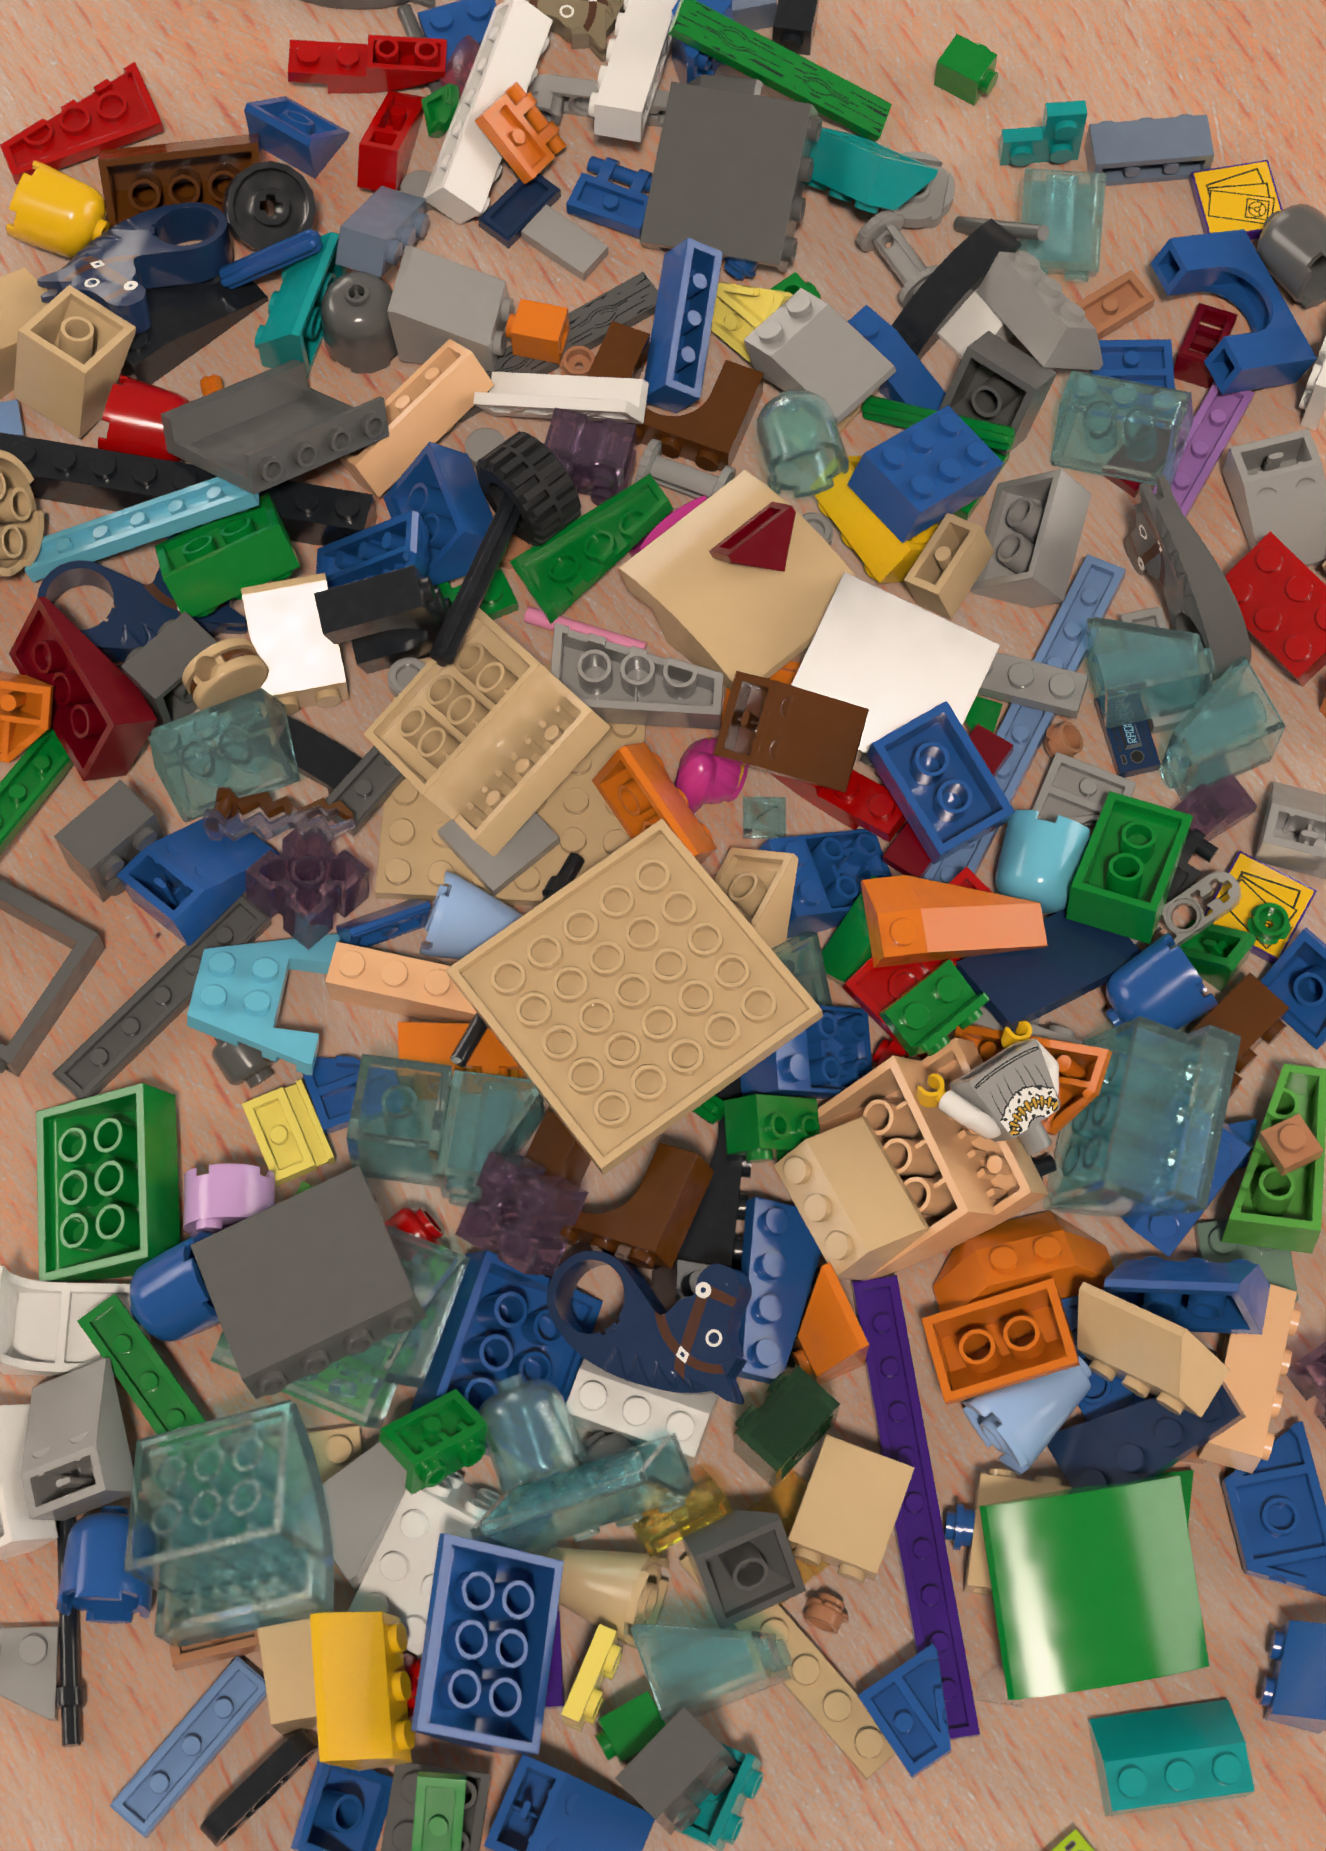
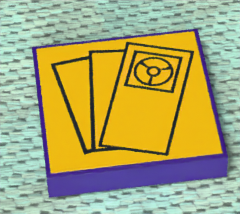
M1268 160L1194 171L1190 174L1189 182L1204 234L1245 229L1250 240L1259 239L1267 218L1276 211H1282Z
M1239 851L1227 873L1231 874L1239 882L1242 897L1239 904L1233 910L1213 924L1249 932L1247 921L1252 917L1251 911L1256 906L1265 903H1275L1282 906L1288 914L1291 925L1288 936L1285 939H1279L1274 945L1262 944L1259 942L1258 937H1256L1257 940L1250 952L1274 965L1284 953L1317 890ZM1230 883L1225 886L1221 884L1212 901L1217 898L1223 903L1230 899L1228 890L1232 888V885ZM1208 907L1205 915L1208 916L1213 911ZM1270 921L1265 922L1266 927H1273Z

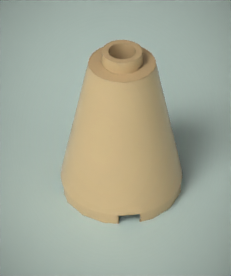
M554 1547L548 1554L541 1555L564 1561L559 1596L560 1605L596 1627L601 1624L617 1631V1640L629 1647L638 1649L646 1644V1642L639 1640L644 1630L653 1633L663 1610L669 1581L661 1579V1567L669 1569V1562L666 1557L648 1553Z

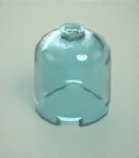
M786 391L764 405L757 418V437L767 483L775 493L780 494L782 489L793 490L795 497L798 498L816 495L834 486L833 478L839 473L843 472L846 474L848 472L849 459L834 413L823 397L810 391Z
M521 1373L495 1383L498 1392L484 1401L480 1407L479 1414L487 1425L485 1442L503 1492L517 1489L518 1483L530 1478L537 1482L576 1465L575 1461L588 1458L586 1449L565 1401L554 1384L539 1378L524 1381Z

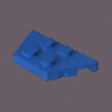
M1301 1421L1293 1424L1288 1431L1274 1441L1268 1461L1261 1459L1253 1474L1236 1469L1221 1484L1244 1573L1326 1596V1505L1304 1424Z

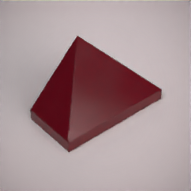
M772 501L709 552L715 559L785 572L796 511L792 505Z

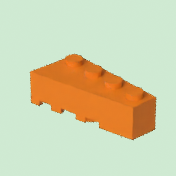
M397 1022L399 1075L407 1100L534 1093L538 1091L489 1028L483 1035L467 1065L460 1067L450 1060V1056L470 1023Z

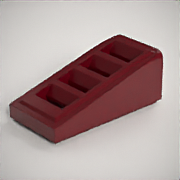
M1199 303L1176 358L1174 366L1175 379L1204 388L1212 386L1214 379L1204 361L1224 336H1231L1238 314ZM1201 322L1222 328L1223 330L1221 331L1208 326L1201 325Z

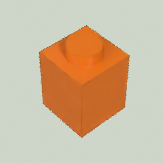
M520 299L516 314L510 313L506 325V337L511 338L513 355L560 364L570 332L568 308Z

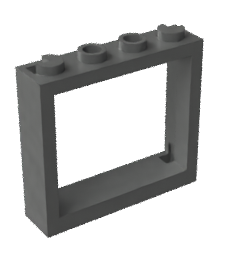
M0 879V909L72 949L7 1047L0 1043V1073L7 1070L19 1077L105 950V947L98 933Z

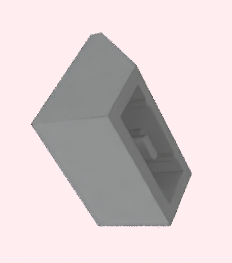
M1273 781L1255 859L1268 865L1326 879V795Z

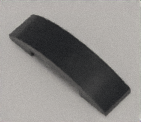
M991 218L970 234L933 271L892 324V327L897 330L919 359L940 338L937 334L940 329L980 286L998 253H1016L1022 244Z
M248 700L239 705L221 732L224 738L258 756L262 752L326 787L329 795L362 759L306 724L272 708Z

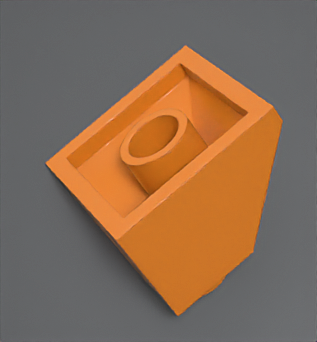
M830 1262L821 1266L797 1336L796 1348L798 1351L792 1353L803 1378L810 1376L815 1387L864 1366L869 1348V1343Z

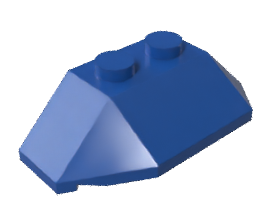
M414 510L408 511L318 548L316 574L325 573L328 589L412 565L425 576L430 561L429 530L419 512Z

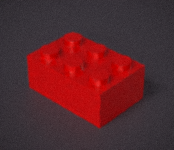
M1270 531L1225 575V578L1238 602L1247 632L1303 687L1326 665V585Z

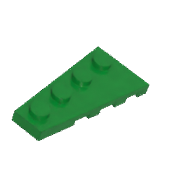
M648 474L570 523L541 546H533L509 562L551 624L673 510V507L651 474Z

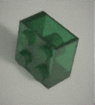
M799 1366L791 1375L783 1371L767 1388L766 1392L769 1395L758 1409L752 1404L734 1424L737 1427L734 1432V1453L773 1489L777 1487L836 1423L840 1403Z

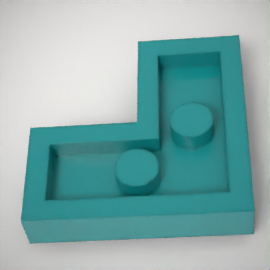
M1086 100L1046 103L1040 127L1002 129L998 150L1000 165L1026 166L1030 163H1065L1070 160H1078L1088 114Z

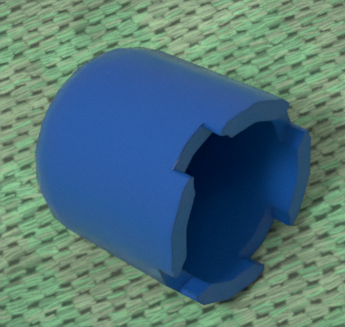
M1169 932L1117 969L1109 977L1106 985V996L1112 1007L1105 1013L1119 1033L1128 1029L1136 1039L1143 1042H1157L1164 1039L1218 1005L1212 993L1205 997L1202 996L1208 990L1181 948L1177 945L1170 950L1176 943Z
M200 1232L150 1259L135 1271L129 1286L131 1313L135 1321L155 1338L176 1342L220 1324L190 1246L213 1235L212 1233Z
M104 1506L101 1508V1512L90 1514L78 1520L71 1527L67 1539L56 1609L67 1616L71 1614L72 1608L86 1611V1621L96 1623H131L132 1614L139 1612L141 1617L149 1618L152 1604L156 1547L155 1536L150 1527L139 1518L129 1515L127 1508L120 1506Z

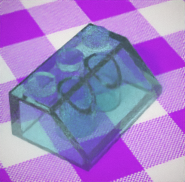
M1071 370L1059 404L1051 465L1140 483L1146 482L1156 486L1157 477L1164 474L1171 488L1193 424L1192 392Z
M263 688L155 727L149 734L155 770L184 822L210 814L215 806L219 787L230 788L239 798L266 791L271 792L300 781L285 706Z

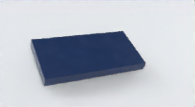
M1066 908L1043 919L1047 947L969 956L958 961L956 968L975 994L983 992L987 994L990 1000L984 1006L1004 1029L1009 1027L1011 1031H1014L1019 1021L1031 1022L1106 984L1109 977L1117 969L1142 951L1128 937L1066 919Z

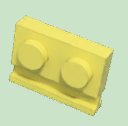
M302 1079L295 1081L296 1084L278 1088L242 1103L267 1167L275 1173L276 1187L317 1170V1167L324 1164L336 1162Z

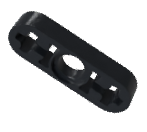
M303 1729L294 1733L206 1818L200 1826V1830L216 1847L223 1844L313 1757L319 1748L318 1745Z

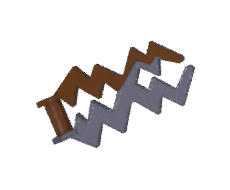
M224 787L218 788L215 806L213 809L205 810L203 827L210 840L221 841L224 836H227L234 842L254 830L267 841L292 828L296 829L304 840L318 832L328 842L355 828L353 813L341 800L328 805L325 799L321 798L304 807H297L287 796L273 801L269 791L237 798L230 788ZM260 807L268 818H271L283 811L285 815L269 822L261 812H258L248 817L247 819L241 821L240 816L237 813L239 810L241 815L243 816L246 813L254 810L255 808ZM318 814L320 815L319 817H317V818H315V819H312V820H310V821L308 820V819H310V818H312V817H314V816H316V815H318ZM337 815L346 820L333 826L327 824Z

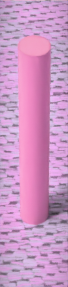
M528 606L525 612L524 622L554 631V624L559 623L569 626L570 630L586 635L592 633L622 646L647 649V642L563 616H559L550 624L540 609Z

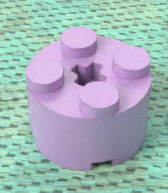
M248 1164L209 1165V1174L197 1176V1168L188 1170L184 1175V1230L190 1233V1237L200 1232L215 1234L275 1205V1173L269 1170L266 1177L261 1176L259 1166Z

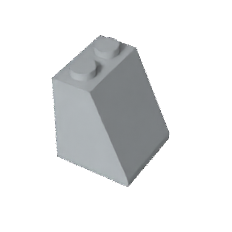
M405 246L387 310L399 360L424 364L445 342L451 339L470 350L485 371H494L497 357L503 356L505 352L506 332L504 330L510 313L515 311L514 299L509 298L506 281L419 248Z
M380 1441L294 1504L305 1523L356 1593L406 1491L407 1471Z

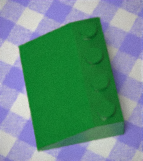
M140 1083L36 1111L39 1281L68 1283L133 1277L135 1271L144 1263L180 1243L176 1097L174 1094L145 1083Z

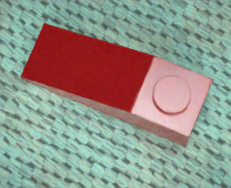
M388 91L359 142L357 187L370 189L374 193L381 186L394 190L399 189L402 180L406 176L424 115L421 99L425 97Z

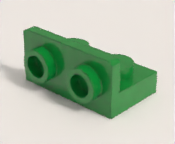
M948 959L941 962L882 1010L879 1015L909 1056L925 1052L928 1056H932L950 1042L947 1035L957 1026L965 1029L983 1015L979 1008L990 999L985 992L975 994L952 961Z
M454 1389L380 1428L379 1441L407 1471L405 1488L410 1494H415L426 1487L431 1488L438 1485L446 1476L463 1467H471L479 1462L486 1453L490 1425L457 1389Z

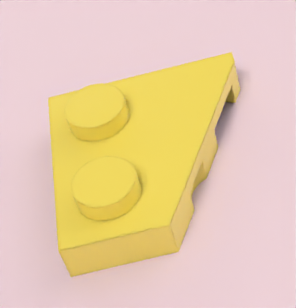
M718 282L711 331L748 362H751L744 339L793 294L785 291Z

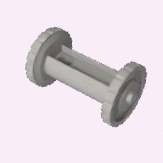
M886 209L876 214L864 224L857 235L856 242L863 251H879L904 285L899 292V300L905 307L939 265L926 267L900 232L905 222L904 215L899 209ZM894 238L892 247L887 248L886 244Z
M651 439L640 460L634 483L651 474L657 484L695 498L706 495L708 499L735 478L736 470L726 465L717 477L661 456L662 442Z

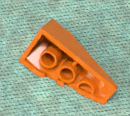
M908 875L861 881L874 968L1045 948L1048 946L1041 903Z

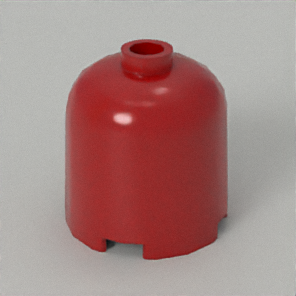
M120 375L119 384H113L105 405L102 420L110 423L107 438L98 437V449L182 462L183 459L167 452L161 414L189 403L188 399L178 393Z

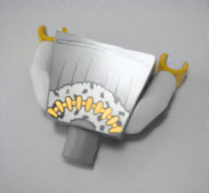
M1019 1021L1016 1027L1017 1035L1009 1027H1005L1001 1037V1044L1005 1049L950 1083L949 1085L952 1090L946 1092L944 1090V1079L938 1074H931L928 1076L927 1083L936 1091L927 1092L923 1087L917 1086L916 1097L917 1101L924 1107L932 1108L939 1105V1109L985 1139L998 1142L1018 1137L1025 1151L1030 1156L1046 1149L1052 1144L1041 1121L1060 1108L1058 1098L1059 1064L1036 1038L1030 1039L1032 1034L1031 1024L1027 1021Z

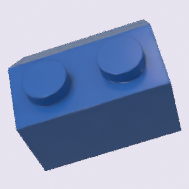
M1289 1620L1281 1627V1632L1274 1630L1272 1634L1268 1658L1274 1659L1275 1663L1272 1678H1264L1259 1704L1266 1706L1265 1720L1320 1734L1326 1730V1623Z

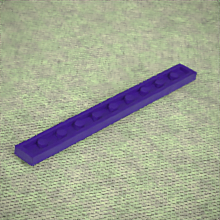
M896 1275L852 1282L857 1320L869 1343L865 1366L881 1455L914 1467L894 1525L916 1655L931 1644H934L937 1649L950 1741L977 1737L980 1735L898 1278Z

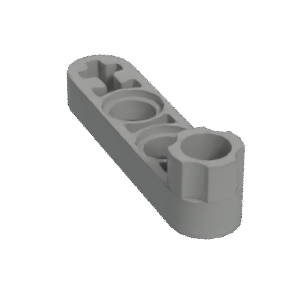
M551 74L536 76L531 88V94L537 100L535 105L548 122L553 120L555 124H560L562 114L590 117L588 116V108L592 92H599L597 81ZM657 89L646 125L663 127L670 91Z

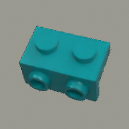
M719 1742L738 1764L732 1770L735 1776L720 1794L714 1796L710 1793L698 1806L701 1812L687 1829L681 1832L677 1828L675 1831L716 1851H723L726 1843L733 1845L744 1822V1817L739 1816L746 1798L752 1800L755 1798L762 1784L764 1772L759 1771L762 1763L757 1756L751 1753L744 1754Z

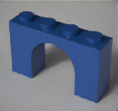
M1245 229L1170 238L1150 263L1168 296L1195 292L1218 294L1235 304L1247 318L1252 333L1224 336L1204 361L1221 394L1297 383L1316 361V355Z

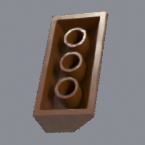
M259 133L101 150L98 165L107 219L110 223L109 229L137 214L165 205L197 202L212 205L222 211L225 189L234 176L255 163L263 162ZM268 200L260 204V210L266 211L267 216H269Z

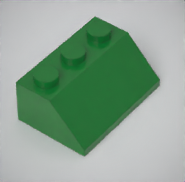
M269 493L259 497L258 506L211 521L206 525L196 526L155 546L162 578L181 614L186 612L191 617L209 615L217 608V605L232 598L242 599L241 588L261 585L269 581L283 580L290 576L294 569L300 567L295 549Z

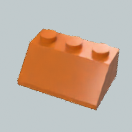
M645 742L625 745L618 749L592 779V782L631 840L660 819H663L700 864L717 849L709 829L697 820L689 808L687 797L682 790L674 786L665 772L662 760L656 753L651 752Z
M1054 1278L921 1318L946 1405L1080 1365L1072 1330Z

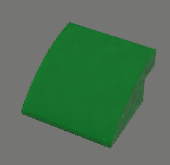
M1180 1475L1152 1477L1121 1484L1080 1486L979 1506L1008 1700L1098 1689L1209 1667Z

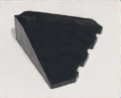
M220 275L199 283L145 289L151 316V326L146 331L134 335L121 371L128 377L149 384L155 383L268 301V296L253 280L234 289L224 287L220 282Z

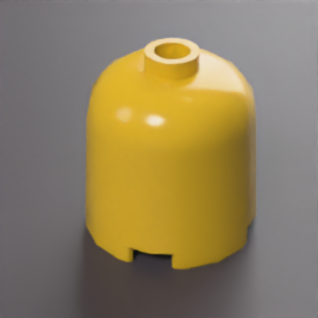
M34 161L32 169L35 172L32 176L26 173L22 175L12 197L9 210L16 212L14 225L11 223L6 225L7 235L59 256L73 258L86 245L109 230L110 223L105 221L106 208L104 198L92 186L46 164Z

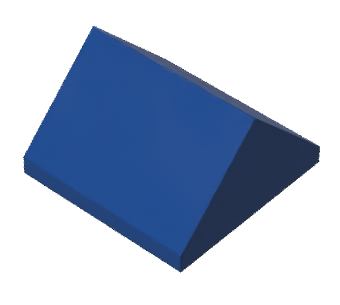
M286 96L248 102L244 109L249 134L259 133L261 149L316 179L344 144L350 133Z
M1306 927L1260 982L1289 1007L1283 1020L1318 1050L1326 1042V944Z
M318 1760L291 1849L294 1851H375L387 1815L393 1778L371 1769L356 1771L320 1763Z

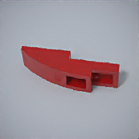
M368 35V44L290 40L288 82L327 84L328 93L333 94L386 92L430 83L445 77L447 39Z
M852 770L846 793L770 773L800 797L853 830H857L860 826L890 842L906 821V818L886 787Z

